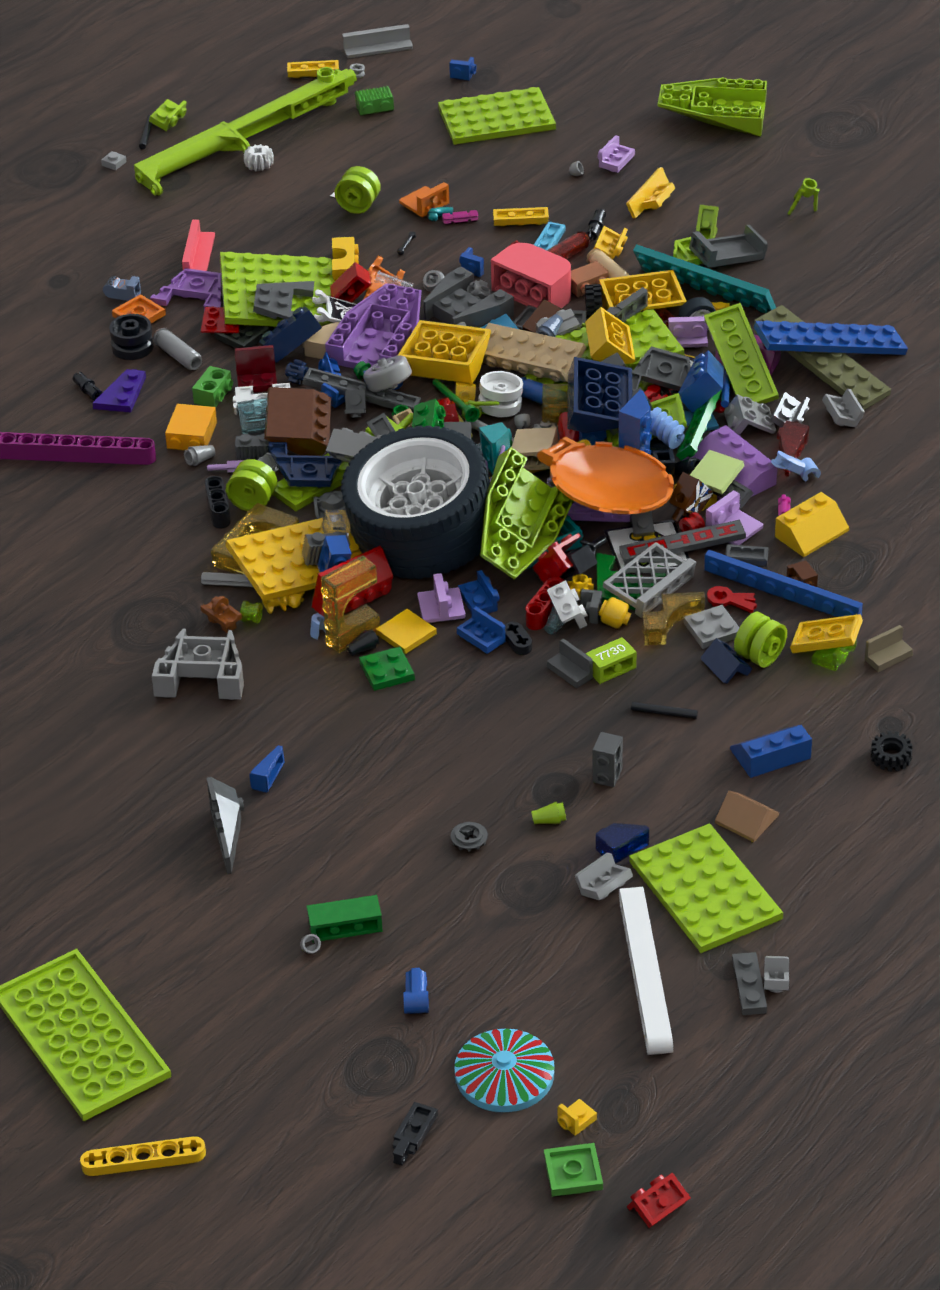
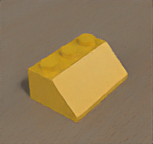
M600 307L585 321L591 358L594 361L601 362L618 352L625 364L634 363L636 360L630 327Z
M823 492L816 494L776 517L775 537L803 557L849 531V526L836 501Z

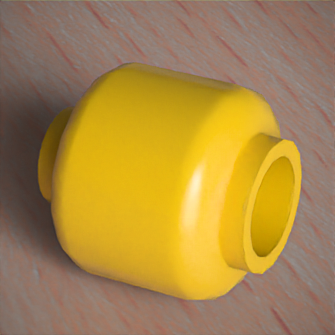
M611 597L608 601L604 600L598 615L601 616L602 623L619 629L622 624L627 625L632 613L628 612L629 605Z

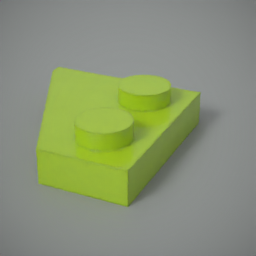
M691 237L675 240L673 257L696 265L703 263L689 249Z

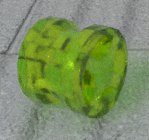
M244 600L241 605L240 613L242 614V619L240 620L244 622L252 620L253 623L259 624L263 612L262 603L256 602L252 604L250 601Z

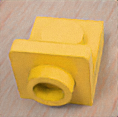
M456 382L455 395L464 403L469 400L475 401L476 385Z
M580 1099L568 1108L563 1104L557 1107L559 1125L563 1129L569 1130L575 1136L597 1120V1112Z

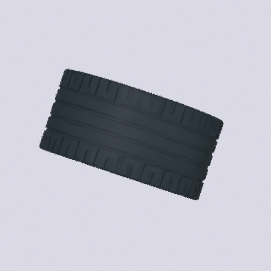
M407 427V429L402 428L396 432L392 431L387 435L384 434L379 439L376 438L372 443H368L365 448H362L353 457V460L349 462V466L346 467L342 477L341 492L354 540L362 553L378 546L382 547L393 577L423 579V577L431 578L433 574H447L451 570H456L460 566L466 565L468 561H472L475 556L481 553L486 495L490 479L483 453L470 438L445 427Z

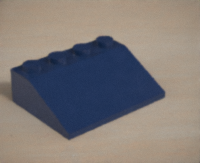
M574 357L568 372L567 429L590 433L619 428V411L632 398V368Z

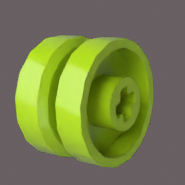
M355 166L349 168L344 173L334 191L335 198L343 209L359 214L364 213L371 207L381 189L378 177L371 170Z
M246 459L238 464L233 475L228 480L226 494L229 500L238 508L248 512H257L264 509L277 487L278 480L275 472L264 462Z
M758 611L754 612L741 624L734 640V650L736 654L750 659L751 662L758 666L768 667L778 658L785 646L787 628L785 625L771 620L770 617Z

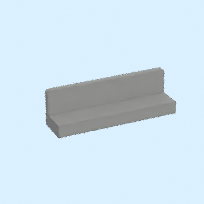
M408 24L342 34L343 49L347 58L413 49Z

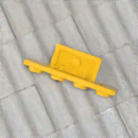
M662 167L658 168L626 203L632 218H637L644 209H657L661 207L665 199L669 198L670 194L674 191L675 186L673 182L669 183Z

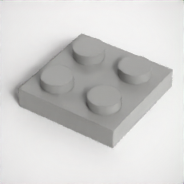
M723 605L684 617V625L702 649L708 648L716 638L723 642L734 640L739 630V626Z

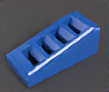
M278 745L250 772L249 777L252 789L262 792L269 791L285 763L282 746Z

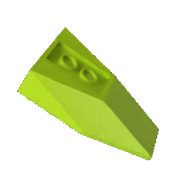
M722 77L663 84L660 88L658 107L710 125L761 137L766 105L767 81L760 79L744 80L742 78L727 79Z
M510 447L498 456L486 495L480 556L515 579L555 542L573 500L565 496L556 486L551 488L523 468L527 458Z

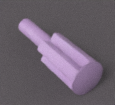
M244 460L227 461V464L208 465L207 470H227V473H233L238 464Z

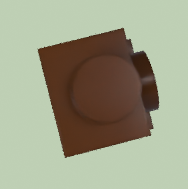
M806 560L787 566L786 577L817 587L818 574Z

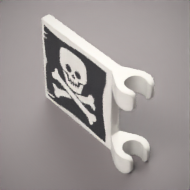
M321 290L315 291V295L320 297H312V301L315 304L326 303V310L321 307L317 308V313L322 315H314L318 322L330 321L340 323L346 312L357 305L327 296Z

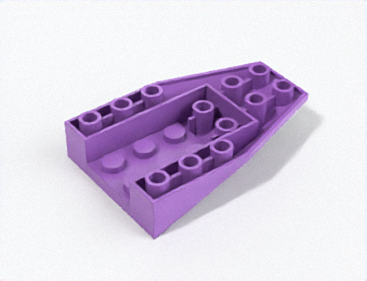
M386 283L346 312L325 344L329 358L337 360L339 366L355 368L360 361L370 363L372 367L378 363L379 359L397 356L419 322L421 290Z

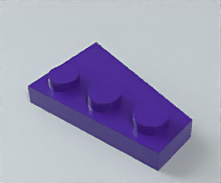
M126 369L92 403L93 409L131 412L146 379V372Z

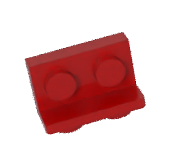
M673 1173L665 1178L661 1174L649 1183L652 1186L650 1189L645 1191L641 1188L630 1196L633 1201L626 1207L629 1211L635 1208L648 1228H651L686 1203L691 1197Z

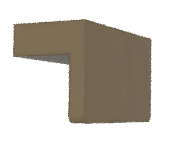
M898 625L866 641L865 661L877 672L913 656V649L902 640L903 627Z

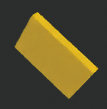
M861 614L800 622L790 646L792 653L853 646L863 621Z

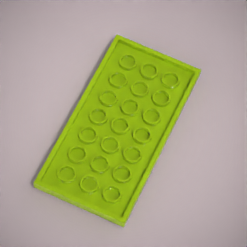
M78 949L0 985L1 1009L83 1121L172 1077L169 1067Z

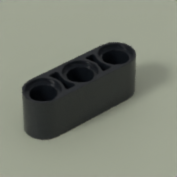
M211 476L205 480L206 498L211 521L215 528L223 529L228 527L231 522L223 479L218 476Z

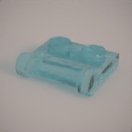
M267 398L237 402L242 434H248V431L265 429V421L248 424L247 422L266 420Z

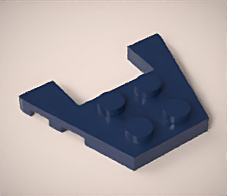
M269 442L268 445L271 456L289 486L331 487L342 463V460L335 459L330 454L329 456L287 455V442Z

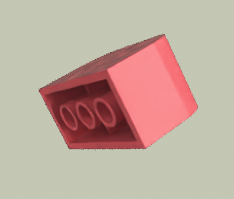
M529 243L512 244L491 259V288L494 292L501 289L514 296V301L526 306L529 305L537 308L545 299L562 309L571 300V264L567 259Z

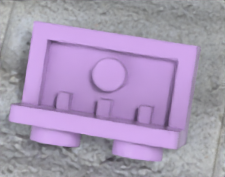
M615 135L599 150V167L618 173L635 156V149L619 145V136Z

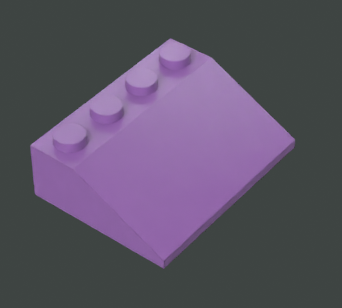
M726 425L710 432L699 443L697 453L692 456L702 460L706 453L712 450L743 461L744 467L734 480L752 490L754 493L752 496L777 484V467L771 463V460Z

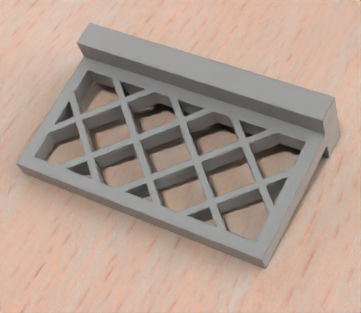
M655 542L603 582V588L636 608L635 614L642 618L693 578L696 561L691 558L685 561ZM657 551L663 557L652 556V553ZM647 562L650 567H639V563ZM653 563H664V567H654ZM668 563H676L679 566L668 567ZM636 573L637 577H626L625 574ZM640 573H651V577H641ZM655 573H666V576L655 577ZM623 583L624 587H616L612 584ZM627 583H638V587H627ZM642 583H653V587H642ZM629 593L640 594V597L634 599L629 596Z

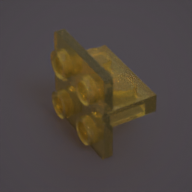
M543 384L542 422L547 423L550 421V423L558 424L560 414L568 412V384Z

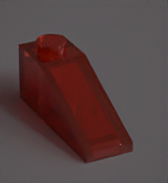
M786 420L783 427H780L777 433L779 450L799 459L808 443L809 426ZM784 469L785 476L789 477L791 471Z

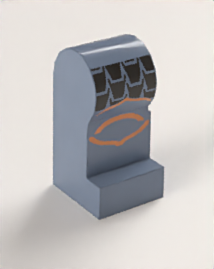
M112 276L104 285L103 293L109 298L129 301L141 294L139 277L132 276L130 280Z

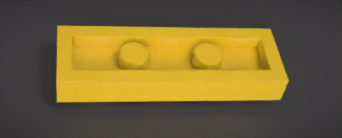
M338 60L288 62V77H317L318 69L330 67L336 70L339 69Z
M548 207L493 209L494 226L547 224L549 222Z

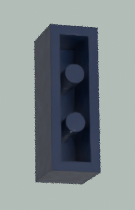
M305 306L297 308L290 318L280 321L277 324V328L263 334L262 339L259 341L262 346L273 345L276 363L322 329L311 311Z

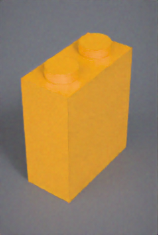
M177 404L165 432L167 449L187 450L191 446L209 445L217 424L216 408Z

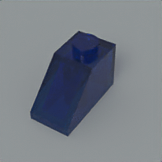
M613 823L596 833V850L602 856L606 853H611L615 864L649 845V827L645 825Z

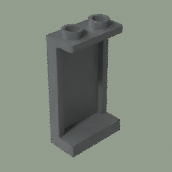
M746 225L743 234L706 239L699 231L692 232L689 249L709 268L762 260L765 258L768 243L751 225Z

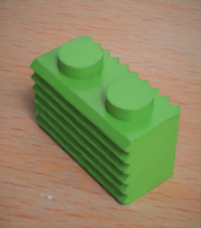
M388 86L355 92L356 107L360 115L394 110L393 96Z

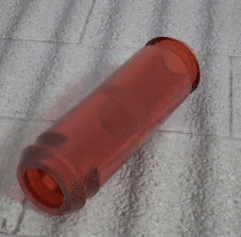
M578 231L547 251L569 259L587 248L590 239L585 232Z

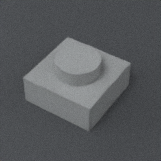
M113 151L101 159L102 166L117 170L127 162L126 156Z

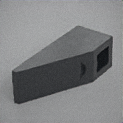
M650 442L651 456L666 466V472L671 474L674 480L676 462L673 450L663 442Z

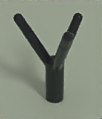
M604 536L597 538L593 542L580 540L581 544L589 545L594 555L596 549L607 542Z

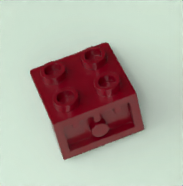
M273 345L236 348L234 350L238 387L253 386V393L266 392L269 387H272V384H277Z

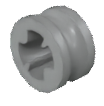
M356 63L350 65V69L355 72L357 78L365 75V66L363 64Z

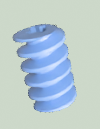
M660 407L654 408L651 411L652 423L650 432L671 449L677 448L684 440L683 432L685 427L679 425L677 420L673 421V418L667 416L666 412H662Z

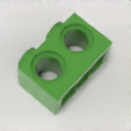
M209 366L192 387L194 404L216 408L223 401L227 392L233 387L231 371Z

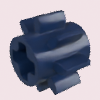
M294 359V363H288L285 370V375L289 377L288 381L300 385L309 369L305 367L307 363Z

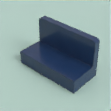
M717 638L701 656V660L725 684L731 680L737 671L748 675L752 670L729 644Z

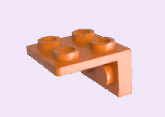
M443 182L431 189L424 186L399 199V203L421 217L427 216L431 208L443 207L449 204V185Z

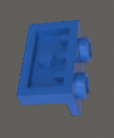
M482 570L477 571V580L458 585L461 597L471 614L472 608L475 606L487 614L498 611L499 593L497 589H493L490 578L485 576Z

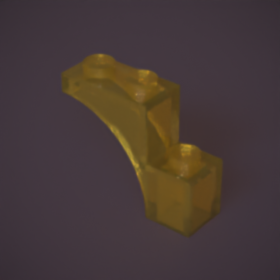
M704 592L661 594V611L642 612L644 645L666 644L667 634L674 624L684 619L685 616L704 611Z

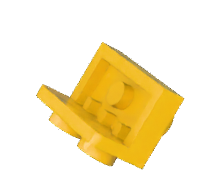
M604 226L593 249H600L612 260L615 256L619 257L628 239L625 236L628 229L624 228L622 233L618 234Z

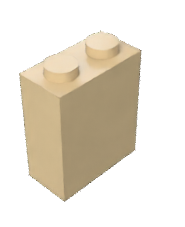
M557 428L517 429L512 448L527 458L523 468L526 470L550 469L549 466L538 460L537 453L558 443Z

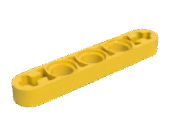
M199 1137L178 1138L89 1150L80 1157V1164L85 1175L98 1176L196 1163L204 1159L206 1148L204 1140ZM192 1148H197V1151L192 1152ZM168 1149H172L175 1151V1153L169 1157L162 1155V1153ZM140 1153H148L150 1155L145 1160L136 1158ZM116 1156L125 1158L120 1163L111 1162L112 1158Z

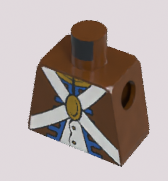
M682 472L669 500V503L676 508L671 519L679 524L682 518H685L687 515L689 516L693 512L700 514L714 492L699 479Z

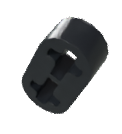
M518 622L506 623L505 641L513 652L518 655L529 654L532 651V639Z

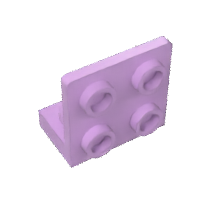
M734 490L706 509L705 527L740 519L746 532V538L729 542L732 545H740L763 529V523L739 510L740 494Z

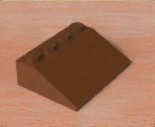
M269 387L267 391L264 439L270 442H287V449L301 456H323L330 437L331 397L314 389Z

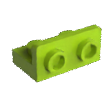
M167 99L150 116L149 122L167 131L171 126L174 127L179 118L185 116L187 102L183 100L177 105Z

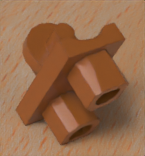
M216 596L212 598L210 603L200 606L201 612L208 616V620L212 623H219L222 626V630L226 633L229 630L233 631L236 629V622L242 619V614L231 607L228 599L224 596Z

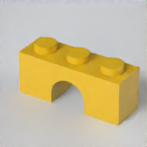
M354 237L332 238V276L335 282L354 262L359 264L358 244H355Z

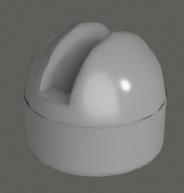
M580 161L570 165L569 173L572 176L584 174V168Z
M516 415L514 417L516 427L518 429H522V427L524 429L529 428L530 415Z
M307 934L301 939L300 946L306 953H315L320 949L321 941L318 936ZM314 940L315 944L305 947V943Z

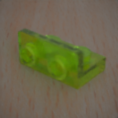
M857 639L853 646L817 650L812 656V663L836 671L841 664L846 662L850 651L853 652L855 650Z

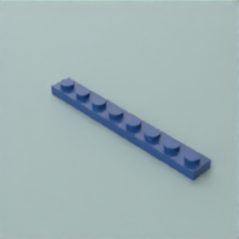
M708 550L705 554V571L836 617L861 614L862 617L863 603L711 550Z

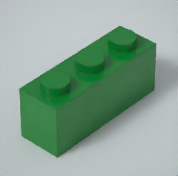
M377 895L307 906L310 934L318 936L320 941L383 932L382 915Z

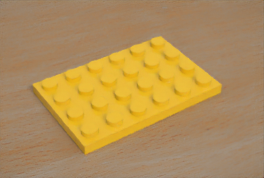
M337 514L226 540V548L263 601L315 589L317 576L320 572L317 565L307 566L302 555L305 534H313L315 532L328 534L336 531L347 533L352 553L351 558L362 554L354 537Z

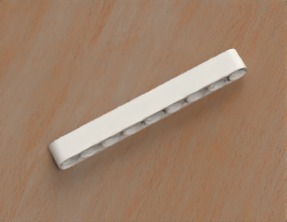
M644 888L619 889L620 908L647 1054L673 1053L672 1033Z

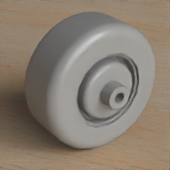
M400 355L388 359H379L377 364L365 371L363 378L371 392H379L386 389L392 390L411 375L412 370L406 357Z

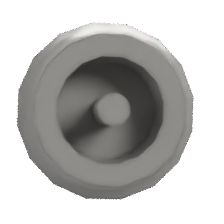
M435 270L427 272L423 278L424 288L432 292L444 278L443 273Z

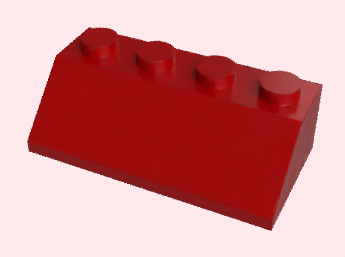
M378 546L318 573L311 607L330 621L388 594L392 588L393 574L383 548Z

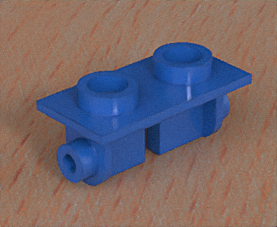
M325 352L323 359L319 361L318 369L341 376L337 360L329 358L328 353Z

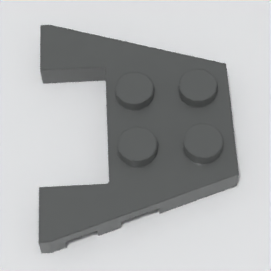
M315 281L257 284L253 312L273 319L277 317L288 319L294 312L291 311L293 295L313 297Z
M651 346L638 362L635 369L632 370V392L638 389L641 380L679 391L691 368L689 357ZM682 402L683 410L690 411Z

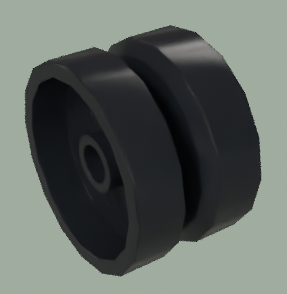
M126 314L115 318L110 323L111 346L116 357L123 360H137L148 356L153 351L152 326L146 316Z

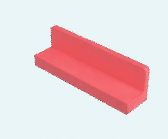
M192 220L182 259L183 270L185 268L202 271L208 270L215 232H201L199 220Z

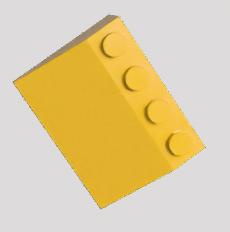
M674 270L599 279L602 307L606 311L610 307H616V305L642 287L648 290V306L641 311L681 306L687 302Z
M419 320L397 356L406 357L412 370L411 376L473 384L481 369L491 329Z

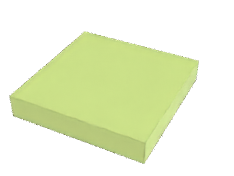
M709 450L690 475L699 479L712 491L723 495L743 469L744 462Z

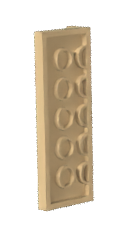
M488 323L485 329H491V335L482 363L490 367H501L507 371L514 370L522 374H532L539 378H550L556 382H568V372L573 358H581L586 350V346L580 342Z

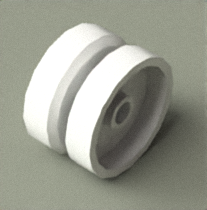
M504 371L489 372L481 377L478 401H498L500 403L493 406H479L484 413L495 417H509L520 412L522 405L521 395L523 392V381L520 377Z

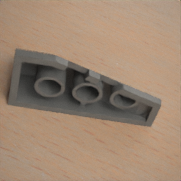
M208 777L206 779L210 811L226 872L230 874L233 869L241 826L240 811H244L242 797H237L235 788L212 777Z

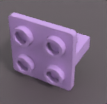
M442 573L433 574L434 590L417 593L422 619L430 623L465 618L460 589L458 587L448 589V583L443 581Z

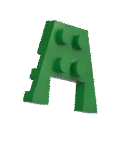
M597 553V591H602V603L604 600L608 601L611 597L623 601L603 588V582L617 572L612 571L615 565V556ZM655 573V577L666 576V573ZM625 574L626 577H637V575ZM623 583L612 584L616 587H624ZM627 583V587H638V583ZM642 583V587L651 588L653 583ZM629 593V596L637 599L640 597V594ZM628 604L629 609L636 610V608Z

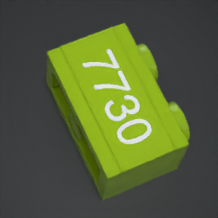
M622 637L586 653L593 660V677L599 684L636 668L637 652Z

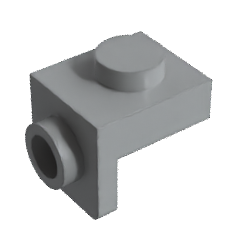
M765 956L764 989L775 993L789 990V957Z

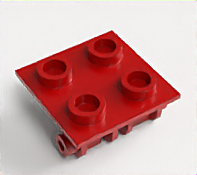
M205 307L201 333H239L240 325L225 324L223 307Z

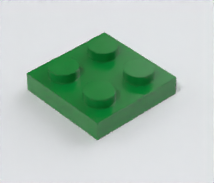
M401 647L359 657L360 665L373 691L415 680V673Z

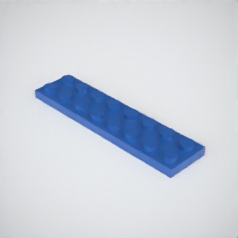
M766 320L756 321L753 327L766 349L773 351L906 355L908 350L895 328L890 325L823 324L820 322L794 323Z

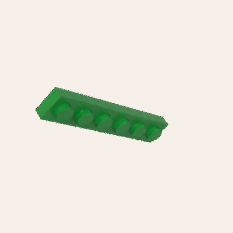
M722 390L695 410L684 435V440L676 454L681 461L686 457L691 458L697 453V447L703 440L702 435L707 430L706 426L712 418L711 414L716 409L715 405L721 397L720 393Z

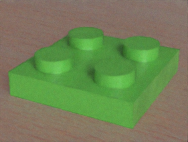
M595 1143L544 1149V1159L552 1197L603 1190V1180Z

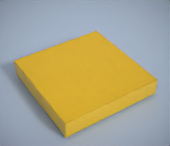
M409 609L402 611L376 628V635L395 648L401 647L404 654H407L437 634L434 626Z

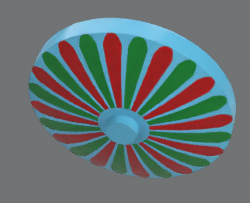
M515 1029L490 1030L473 1037L461 1048L455 1060V1080L459 1091L472 1104L488 1111L515 1112L536 1104L548 1093L554 1081V1060L548 1047L532 1034Z

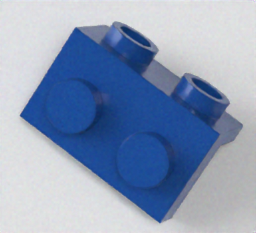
M475 606L472 608V618L457 627V635L488 654L505 642V625Z

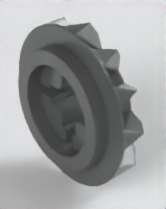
M475 822L458 824L451 832L453 846H458L460 851L467 849L470 852L473 848L479 850L480 846L486 845V840L488 839L485 827Z

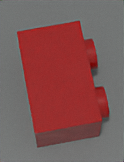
M354 262L330 285L331 297L351 303L355 301L371 285L369 271Z

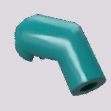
M453 207L431 208L428 211V218L431 221H436L438 216H442L444 213H450L451 215Z

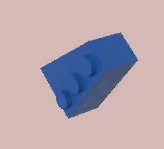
M709 350L695 357L678 392L682 402L692 413L723 389L724 367Z

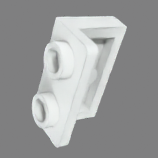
M565 580L547 590L562 623L575 618L580 629L587 626L584 617L588 615L583 605L578 606L576 602L580 598L575 588L570 590Z

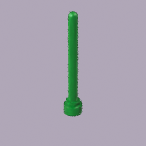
M433 380L432 384L450 401H454L455 405L462 411L464 419L468 422L478 420L480 412L474 405H467L440 380Z

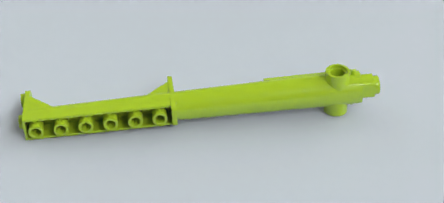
M322 67L317 70V79L229 123L225 121L220 122V124L134 164L135 178L138 183L147 187L153 195L159 196L163 194L160 185L161 177L218 151L244 152L250 146L246 138L287 119H294L321 105L331 106L335 104L336 98L348 93V87L354 85V82L357 81L356 74L352 69L341 71L339 69L333 70L330 67Z

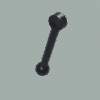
M409 232L408 239L397 250L399 255H403L404 249L409 242L416 238L415 232Z

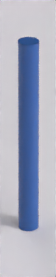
M724 369L721 406L726 408L729 406L730 382Z

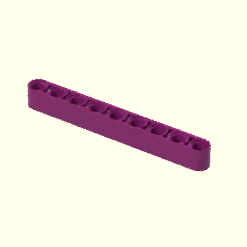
M0 432V459L149 465L156 461L155 444L150 438Z

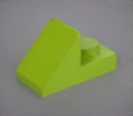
M700 205L696 231H699L706 239H712L716 236L719 211L717 206Z

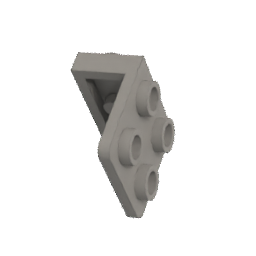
M737 394L724 410L728 427L738 435L743 432L748 424L771 434H774L776 431L774 422L770 420L772 416L770 408L763 403L754 402L749 397Z

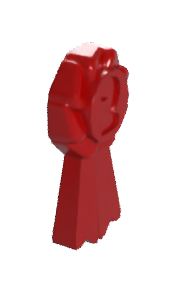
M715 586L708 590L707 601L713 607L733 605L750 613H753L754 609L757 608L756 599L754 598L755 593H733L728 587Z

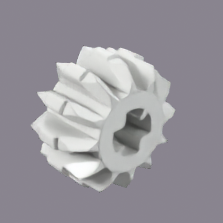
M254 144L253 147L249 146L248 149L244 150L245 167H248L249 170L263 171L273 165V152L267 145Z

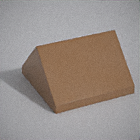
M728 790L715 819V824L755 842L779 816V812L743 794Z

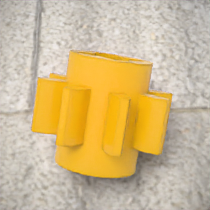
M585 574L572 576V581L567 582L570 590L575 588L580 600L582 589L594 590L592 578H588Z

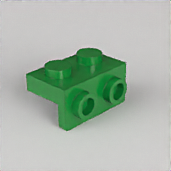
M436 399L415 405L412 427L439 426L443 428L444 417L446 416L444 407Z

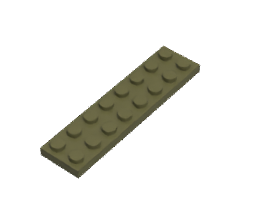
M783 305L754 320V324L756 321L766 320L771 322H804ZM786 351L842 396L846 389H851L863 410L886 398L891 393V388L845 353Z

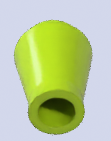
M556 801L532 811L534 825L561 824V821H566L563 802L557 803Z

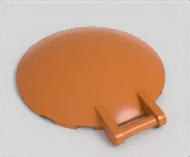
M564 437L554 446L542 449L537 453L538 460L550 467V476L554 485L565 496L597 511L612 514L645 513L663 506L673 493L674 480L672 475L666 472V466L650 454L627 445L624 448L612 446V442H595V445L585 446V443H577L568 437Z

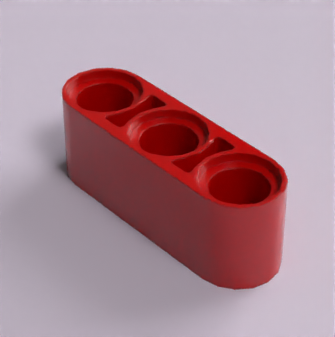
M549 578L526 605V626L530 630L542 629L556 613L555 606L547 590L563 582L562 578Z

